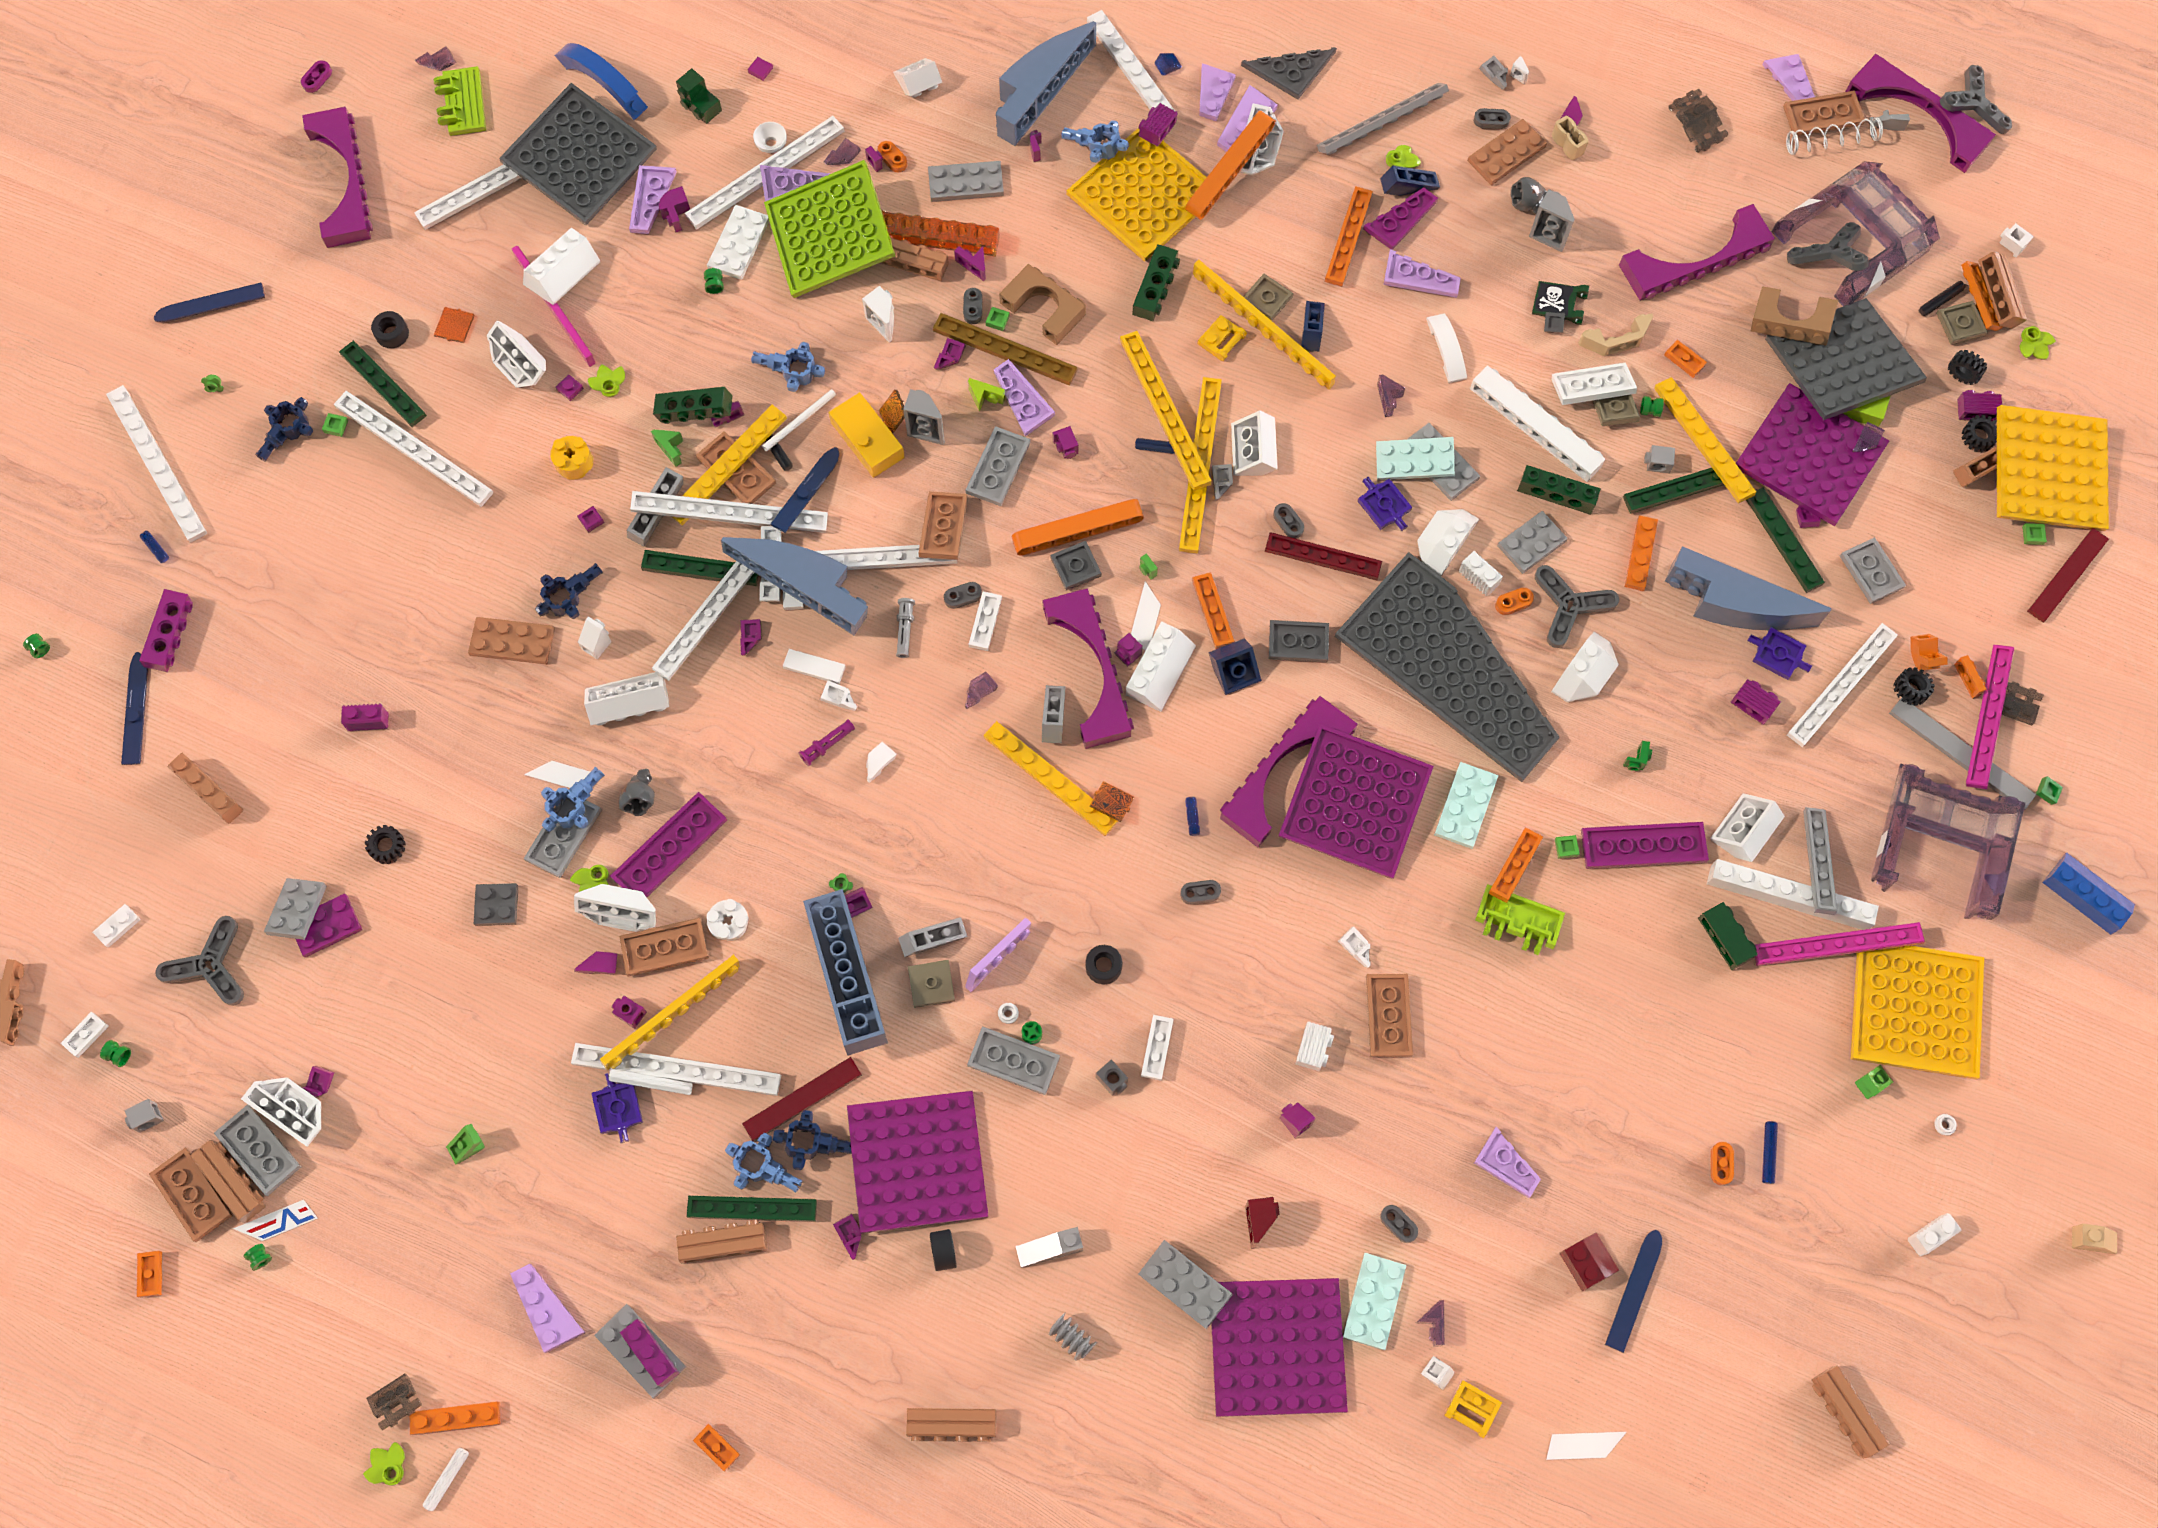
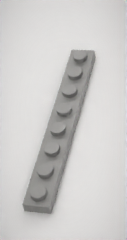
M1436 83L1317 144L1318 151L1327 155L1333 154L1337 151V148L1352 144L1353 140L1366 137L1370 131L1380 130L1383 127L1382 125L1393 123L1398 120V117L1411 114L1413 109L1428 105L1429 101L1442 98L1443 94L1449 91L1447 84Z

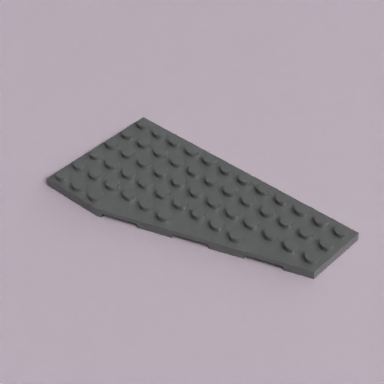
M1408 552L1335 633V637L1520 782H1523L1560 737L1527 694L1526 688L1515 672L1507 665L1480 622L1472 615L1462 601L1456 588Z

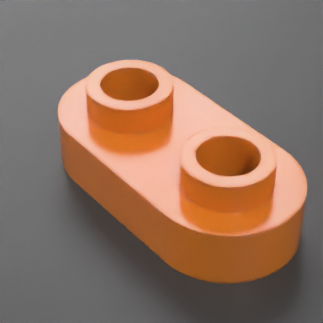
M883 141L878 145L877 150L882 155L883 162L892 171L899 173L907 168L906 156L894 143Z
M1519 588L1500 595L1495 603V608L1498 613L1509 615L1528 608L1533 602L1534 595L1528 588ZM1521 595H1526L1527 598L1524 599L1521 597ZM1503 601L1509 602V605H1505Z
M1718 1142L1711 1149V1178L1718 1185H1726L1734 1178V1150L1727 1142ZM1719 1150L1724 1152V1157L1719 1156ZM1719 1171L1724 1173V1178L1718 1176Z

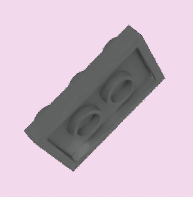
M1270 620L1268 659L1328 662L1329 623Z

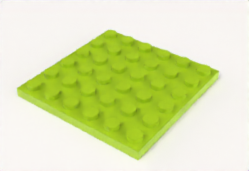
M865 160L764 202L789 290L793 298L895 257Z

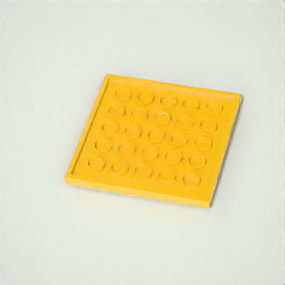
M1136 129L1125 139L1129 143L1126 151L1118 150L1115 157L1111 159L1103 158L1068 188L1066 195L1146 262L1154 254L1157 244L1164 246L1195 218L1194 215L1185 210V207L1207 177L1166 142L1162 141L1157 147L1139 137L1140 129Z
M2006 405L1998 406L1997 518L2083 529L2094 528L2099 531L2108 530V419Z
M1903 946L1857 953L1851 1060L1975 1080L1979 1079L1984 957L1917 946Z

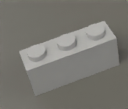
M1550 189L1547 191L1539 205L1529 234L1530 238L1560 252L1564 250L1575 220L1565 196Z
M910 389L903 409L907 436L944 445L942 415L932 398L922 390L915 391Z

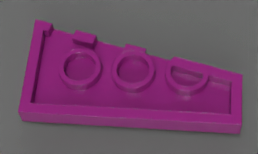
M1422 188L1406 198L1400 205L1392 207L1386 214H1381L1373 222L1365 224L1363 230L1393 250L1437 203L1438 197L1427 189Z

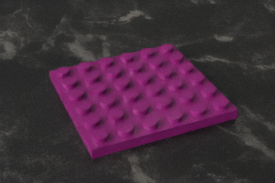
M1789 383L1737 460L1736 465L1744 474L1835 527L1889 443V440L1843 413L1823 420L1804 392Z
M1319 724L1278 837L1394 879L1434 766Z
M973 1091L847 1105L860 1234L989 1217Z
M1339 1278L1218 1282L1233 1295L1211 1323L1216 1417L1347 1413Z

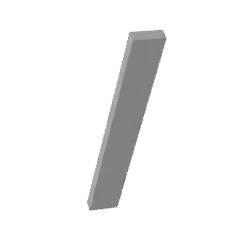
M1900 699L1889 714L1968 771L1973 748L1913 704L1909 705L1907 700L1903 702ZM1992 762L1988 786L2024 811L2036 794Z

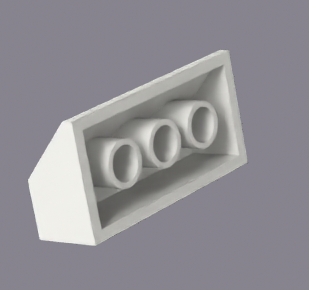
M570 228L524 269L523 285L554 305L600 263V259L587 238L573 228Z
M1161 621L1126 686V696L1161 712L1196 645L1179 629Z
M654 672L586 688L584 705L590 725L596 724L599 726L612 720L621 721L629 716H642L650 711L655 710L659 712L669 707L665 678Z

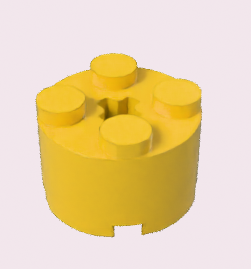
M565 436L553 442L550 457L556 470L564 478L577 480L583 478L592 469L593 456L586 442L581 437Z

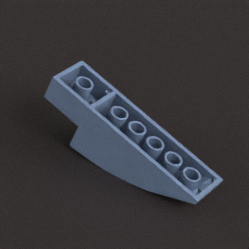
M1092 21L1061 33L1038 45L1015 62L999 78L1000 100L1005 104L1003 107L998 108L995 115L998 137L1014 146L1017 145L1096 46V22Z
M722 538L723 553L853 636L867 618V603L859 597H852L847 589L841 587L847 578L848 566L811 549L770 539Z
M1683 546L1674 559L1665 579V582L1669 583L1672 587L1684 589L1691 595L1701 597L1693 617L1730 627L1767 631L1771 627L1776 630L1818 627L1831 611L1830 607Z
M843 889L803 901L847 1056L887 1044L888 1041Z

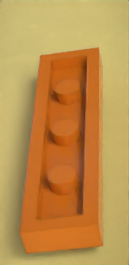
M1966 261L1961 266L1963 276L1970 286L1969 291L1974 296L1975 306L1981 314L1986 329L1998 331L2003 327L1999 325L1992 304L1993 300L1990 298L1979 264Z
M1641 515L1637 518L1624 586L1626 588L1640 591L1645 590L1658 519Z
M1211 572L1192 577V582L1215 649L1234 643L1235 640Z
M1526 827L1524 828L1490 889V895L1506 903L1509 901L1543 836Z
M500 1402L409 1412L410 1435L500 1425Z

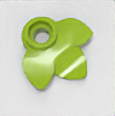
M1407 145L1397 146L1395 150L1389 151L1386 155V164L1389 167L1415 168L1420 166L1421 161L1418 156L1411 153L1412 149Z
M2030 326L2022 331L2021 338L2023 341L2019 346L2025 358L2033 354L2034 357L2045 360L2049 357L2048 345H2052L2056 340L2050 333L2040 331L2035 326Z
M600 365L597 377L588 378L589 386L593 390L601 391L606 397H613L618 394L619 385L625 380V371L622 366L612 371L605 365Z
M594 865L590 869H579L572 875L570 881L580 885L579 892L600 884L609 885L607 882L609 872L603 865ZM598 872L602 873L600 878H595Z
M394 1442L388 1451L379 1448L371 1449L370 1461L372 1467L363 1473L369 1482L373 1484L384 1482L390 1486L401 1482L404 1476L402 1464L405 1454L400 1444ZM392 1470L396 1471V1476L394 1478L390 1477V1472Z

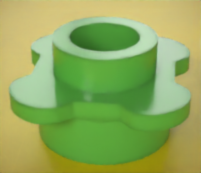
M211 374L201 379V383L205 386L204 390L207 392H222L224 389L221 386L220 377Z
M840 873L833 880H830L829 887L835 891L843 889L845 893L853 889V883L848 881L846 874Z

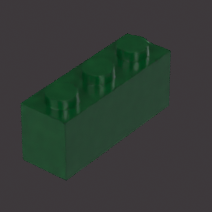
M1722 902L1702 913L1698 920L1730 969L1734 970L1752 960L1758 954L1754 943L1746 937L1743 926L1737 923L1733 917L1732 909Z

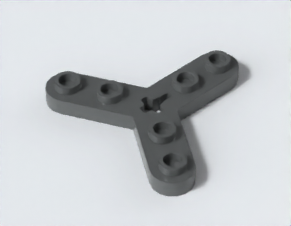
M1971 65L1964 73L1965 91L1946 92L1940 98V104L1948 111L1974 110L1997 132L2006 134L2012 128L2011 119L1985 97L1984 70L1979 65Z
M1854 222L1845 224L1827 244H1813L1802 248L1794 247L1787 252V261L1790 264L1832 259L1853 271H1861L1869 266L1868 257L1851 248L1861 235L1860 225Z
M1542 565L1536 570V582L1558 606L1547 635V642L1553 648H1561L1565 645L1577 614L1610 611L1615 609L1619 603V596L1613 590L1574 593L1552 567ZM1572 601L1574 606L1570 608L1569 612H1566L1568 608L1567 603Z
M230 916L220 917L216 921L201 955L160 963L155 971L158 980L163 983H174L204 977L223 1002L231 1006L239 1004L243 1000L244 992L222 964L238 930L236 920ZM206 961L212 962L211 966L215 970L214 972L206 967Z

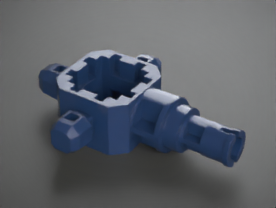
M300 397L294 402V405L288 401L279 402L277 406L267 405L264 412L269 416L268 419L272 428L265 434L264 445L255 454L259 459H263L266 462L272 451L282 446L287 438L294 440L298 439L300 435L311 436L313 429L308 425V418L303 412L308 406L306 399ZM295 414V416L299 417V419L294 420L293 427L290 425L288 428L282 427L279 422L282 423L285 419L284 415Z
M594 563L584 573L573 574L568 580L564 577L553 579L550 575H543L540 581L544 587L541 588L540 595L544 602L539 603L535 611L540 617L545 616L551 610L555 616L563 617L567 614L571 619H576L580 615L576 608L579 604L578 595L587 590L586 587L590 585L589 582L603 574V571ZM558 588L561 590L565 588L570 593V599H565L561 606L559 604L555 606L550 600V594L554 595L558 592Z
M804 1110L801 1113L800 1121L795 1120L789 1124L788 1133L784 1132L785 1130H775L773 1134L774 1142L786 1143L785 1152L789 1157H793L792 1166L795 1170H802L806 1159L811 1160L817 1153L827 1155L829 1153L835 1154V1152L852 1154L850 1141L840 1140L838 1137L832 1136V1134L822 1133L817 1123H812V1111ZM801 1130V1132L809 1131L811 1134H814L812 1149H795L794 1146H791L793 1132Z

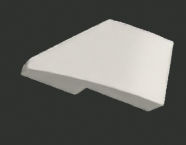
M827 681L820 700L855 711L857 706L853 702L849 688L846 689V687Z
M883 742L868 754L866 768L868 773L867 781L869 783L879 776L882 769L896 758L897 754Z
M1351 927L1338 942L1357 961L1368 968L1370 966V944L1355 927Z

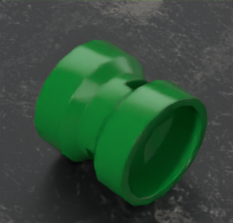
M710 268L704 271L705 291L709 294H718L724 290L723 282L721 281L723 276L720 269Z
M1643 396L1640 414L1646 416L1652 414L1654 417H1661L1664 399H1651L1649 396Z
M113 1040L107 1041L100 1052L101 1059L112 1061L118 1067H123L131 1056L130 1048L119 1046Z

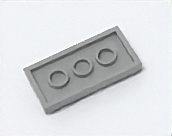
M1001 161L928 166L931 202L1004 196Z
M1428 423L1408 439L1442 438L1443 436ZM1455 449V476L1429 478L1450 501L1480 478V475Z
M995 426L965 490L966 494L1002 506L1031 443L1030 439Z
M562 798L560 800L561 803L554 808V812L559 817L564 818L565 816L568 817L569 813L576 809V804L568 798L565 800ZM587 800L583 802L585 806V813L583 815L588 820V825L584 829L577 827L575 824L571 828H563L558 823L556 824L557 827L550 832L542 828L525 855L524 860L561 878L602 811L601 807Z
M982 1026L967 1067L1046 1095L1060 1055Z
M248 1104L214 1132L216 1137L266 1196H269L302 1167Z
M1165 1240L1138 1273V1275L1205 1329L1210 1326L1233 1295Z
M626 1304L594 1336L646 1392L655 1399L674 1379L664 1387L658 1386L619 1332L636 1319L641 1320L679 1373L686 1366L638 1314Z

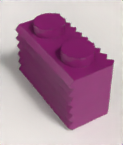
M1159 103L1156 108L1152 107L1148 113V118L1146 120L1142 119L1139 124V137L1158 147L1176 124L1177 111L1168 108L1164 104L1162 105V103Z
M1974 390L1962 392L1957 399L1959 420L1968 421L1977 415L1979 417L1986 415L1985 419L1990 416L1992 417L1991 421H1997V407L2002 405V394H1995L1993 391L1975 393Z
M1749 679L1746 680L1731 700V704L1737 706L1741 711H1744L1762 725L1767 722L1781 703L1774 693L1766 692L1758 682L1750 681Z
M375 703L374 705L359 704L358 706L343 705L341 724H343L347 731L388 729L389 713L381 703Z

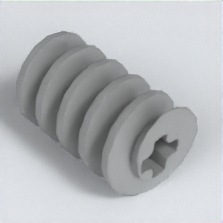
M1065 1312L1053 1324L1049 1335L1057 1334L1055 1341L1063 1340L1061 1346L1063 1349L1070 1346L1068 1354L1076 1352L1074 1360L1077 1361L1085 1358L1097 1342L1089 1344L1091 1336L1083 1338L1085 1331L1077 1332V1323L1070 1326L1072 1318L1064 1320Z

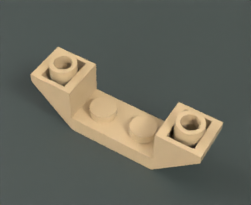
M1653 314L1638 315L1634 318L1630 327L1632 332H1628L1623 336L1617 338L1610 337L1605 341L1600 328L1595 330L1588 329L1582 333L1578 343L1581 347L1602 356L1639 347L1653 319Z

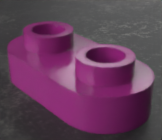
M324 60L317 61L301 78V85L306 92L313 93L318 91L331 76L332 69L329 63Z

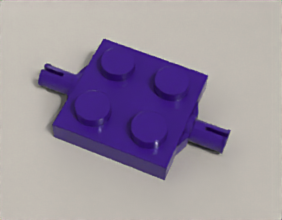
M1369 477L1363 479L1362 482L1369 490L1358 498V503L1380 530L1389 524L1396 523L1400 530L1404 531L1408 525L1402 520V517L1412 510L1409 502L1390 479L1376 485Z
M1772 627L1762 639L1751 634L1747 640L1758 646L1757 653L1752 662L1787 680L1797 667L1807 673L1812 665L1802 661L1806 645Z
M606 1073L608 1086L591 1093L600 1133L606 1134L615 1131L619 1133L620 1143L629 1142L626 1129L643 1123L635 1086L609 1081V1074Z

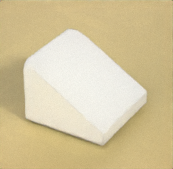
M1520 56L1513 63L1510 75L1525 84L1529 70Z
M1433 1356L1421 1374L1443 1390L1453 1377L1454 1371L1449 1365Z

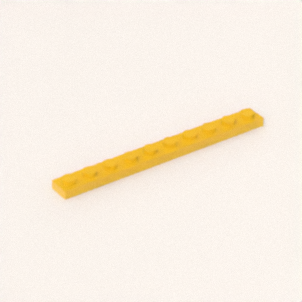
M1198 260L1194 263L1193 274L1198 281L1206 284L1208 289L1219 295L1225 304H1229L1238 315L1246 318L1252 327H1256L1266 339L1274 342L1279 350L1287 353L1293 362L1301 365L1303 370L1315 377L1321 386L1330 389L1334 385L1335 374L1202 261Z
M1138 331L1120 336V342L1193 491L1211 485L1212 481Z
M1203 377L1194 446L1209 475L1222 379ZM1189 481L1179 551L1198 554L1207 486L1193 491Z

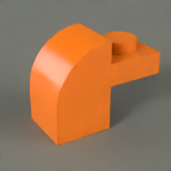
M1931 634L1910 637L1912 658L1919 671L1920 669H1939L1942 665H1948V657L1939 653L1938 637Z

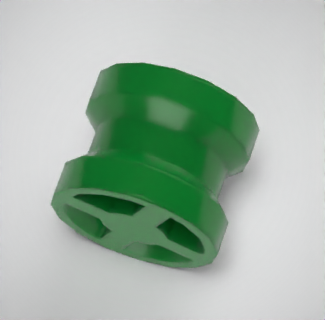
M37 633L30 635L23 642V647L30 651L32 657L36 659L43 657L50 650V645L43 641L41 635Z
M1029 1021L1023 1025L1021 1031L1024 1042L1031 1045L1039 1043L1042 1039L1040 1024L1035 1021Z
M262 1243L253 1246L243 1255L245 1260L250 1261V1267L253 1271L261 1269L272 1260L271 1255L265 1252V1246Z

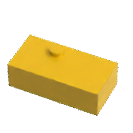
M860 392L828 412L833 427L873 478L905 458L902 445Z

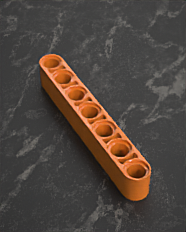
M1261 110L1258 111L1190 198L1185 210L1202 220L1272 131L1276 120Z
M1130 499L1015 532L1011 538L1017 555L1023 556L1139 523L1144 519V515L1138 499Z

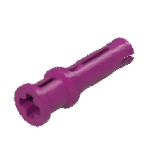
M847 719L821 740H814L807 749L799 751L801 759L807 766H811V762L819 756L823 757L827 749L855 730V727ZM840 731H842L839 735H837L835 738H833L832 740H830L832 737H834L836 734H838Z

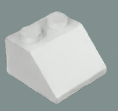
M927 58L893 72L905 95L912 96V98L920 96L922 91L926 89L929 91L936 89L938 84L942 83L935 61Z
M878 286L862 298L865 318L890 343L894 326L893 297L889 291H884Z

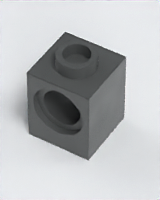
M1112 1059L1096 1072V1078L1112 1096L1116 1092L1120 1094L1127 1088L1128 1077ZM1110 1075H1116L1119 1081L1112 1084L1107 1078Z

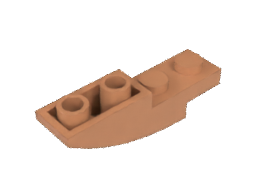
M7 959L3 978L0 979V1041L9 1046H14L15 1040H17L19 1035V1021L23 1017V1005L17 1003L16 999L20 994L19 984L24 975V965L16 960Z

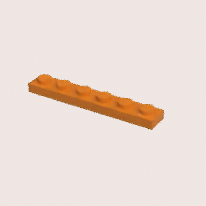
M1355 186L1325 282L1343 286L1373 191Z

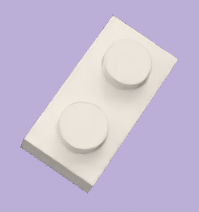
M124 904L96 928L93 933L109 948L141 919L128 905Z
M90 1012L61 1044L75 1057L79 1058L109 1026L95 1013Z

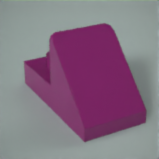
M958 246L954 251L955 261L984 281L986 274L983 247L973 256L970 251Z

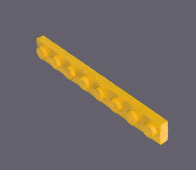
M1670 377L1656 384L1655 391L1664 399L1666 406L1739 504L1755 496L1756 490L1674 379Z
M772 404L682 496L709 499L787 419L786 415ZM671 516L682 526L690 519Z
M996 721L983 735L988 742L1104 836L1118 822V819L1110 814L1109 811L1106 809L1102 810L1097 805L1094 806V799L999 722Z
M733 954L601 1057L600 1061L605 1069L608 1071L610 1068L614 1069L619 1066L625 1056L632 1055L639 1049V1045L645 1041L649 1042L656 1036V1032L661 1028L665 1029L673 1022L672 1020L678 1015H684L689 1010V1006L694 1002L702 1001L706 993L711 989H717L726 977L735 975L740 967L739 960Z

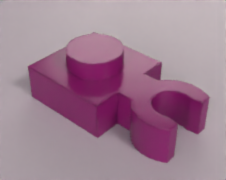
M739 401L732 402L731 416L711 418L714 427L722 425L725 421L729 423L744 416Z

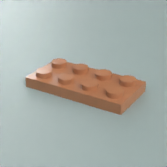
M1855 91L1788 101L1783 105L1791 131L1794 132L1803 130L1806 134H1809L1815 127H1819L1824 132L1832 124L1842 129L1846 122H1852L1859 126L1860 122L1865 119ZM1849 123L1844 128L1854 127V125ZM1832 126V127H1830V128L1828 129V131H1830V130H1836V129H1838V128L1835 127V126ZM1814 129L1812 131V133L1821 132L1819 129ZM1803 132L1796 133L1797 136L1805 135Z
M1522 119L1470 155L1467 161L1492 186L1544 149L1547 142Z
M723 431L696 454V458L709 469L735 441ZM750 456L724 485L741 502L753 504L776 484V480Z
M929 491L918 552L919 557L958 560L967 494Z
M476 617L468 654L476 657L547 665L555 628L552 625Z
M701 918L619 936L627 977L709 958Z
M1367 974L1366 988L1370 1057H1412L1408 974Z
M184 1148L150 1172L149 1175L193 1242H198L233 1215L220 1195L191 1159L189 1149Z

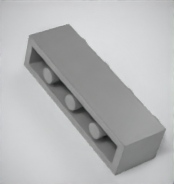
M666 467L650 493L676 496L683 486V476ZM637 513L626 530L627 538L645 547L664 515Z

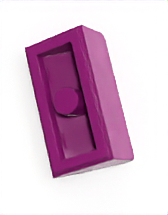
M863 887L845 895L851 918L873 908Z

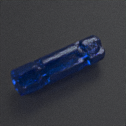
M144 531L140 534L142 541L160 563H165V561L169 560L167 553L149 531Z
M1187 797L1185 803L1189 835L1197 836L1200 834V826L1198 825L1196 797Z

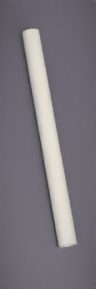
M831 389L764 443L762 448L767 452L835 397L836 393Z

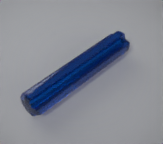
M1767 1121L1765 1123L1762 1182L1765 1184L1775 1183L1778 1123L1774 1121Z

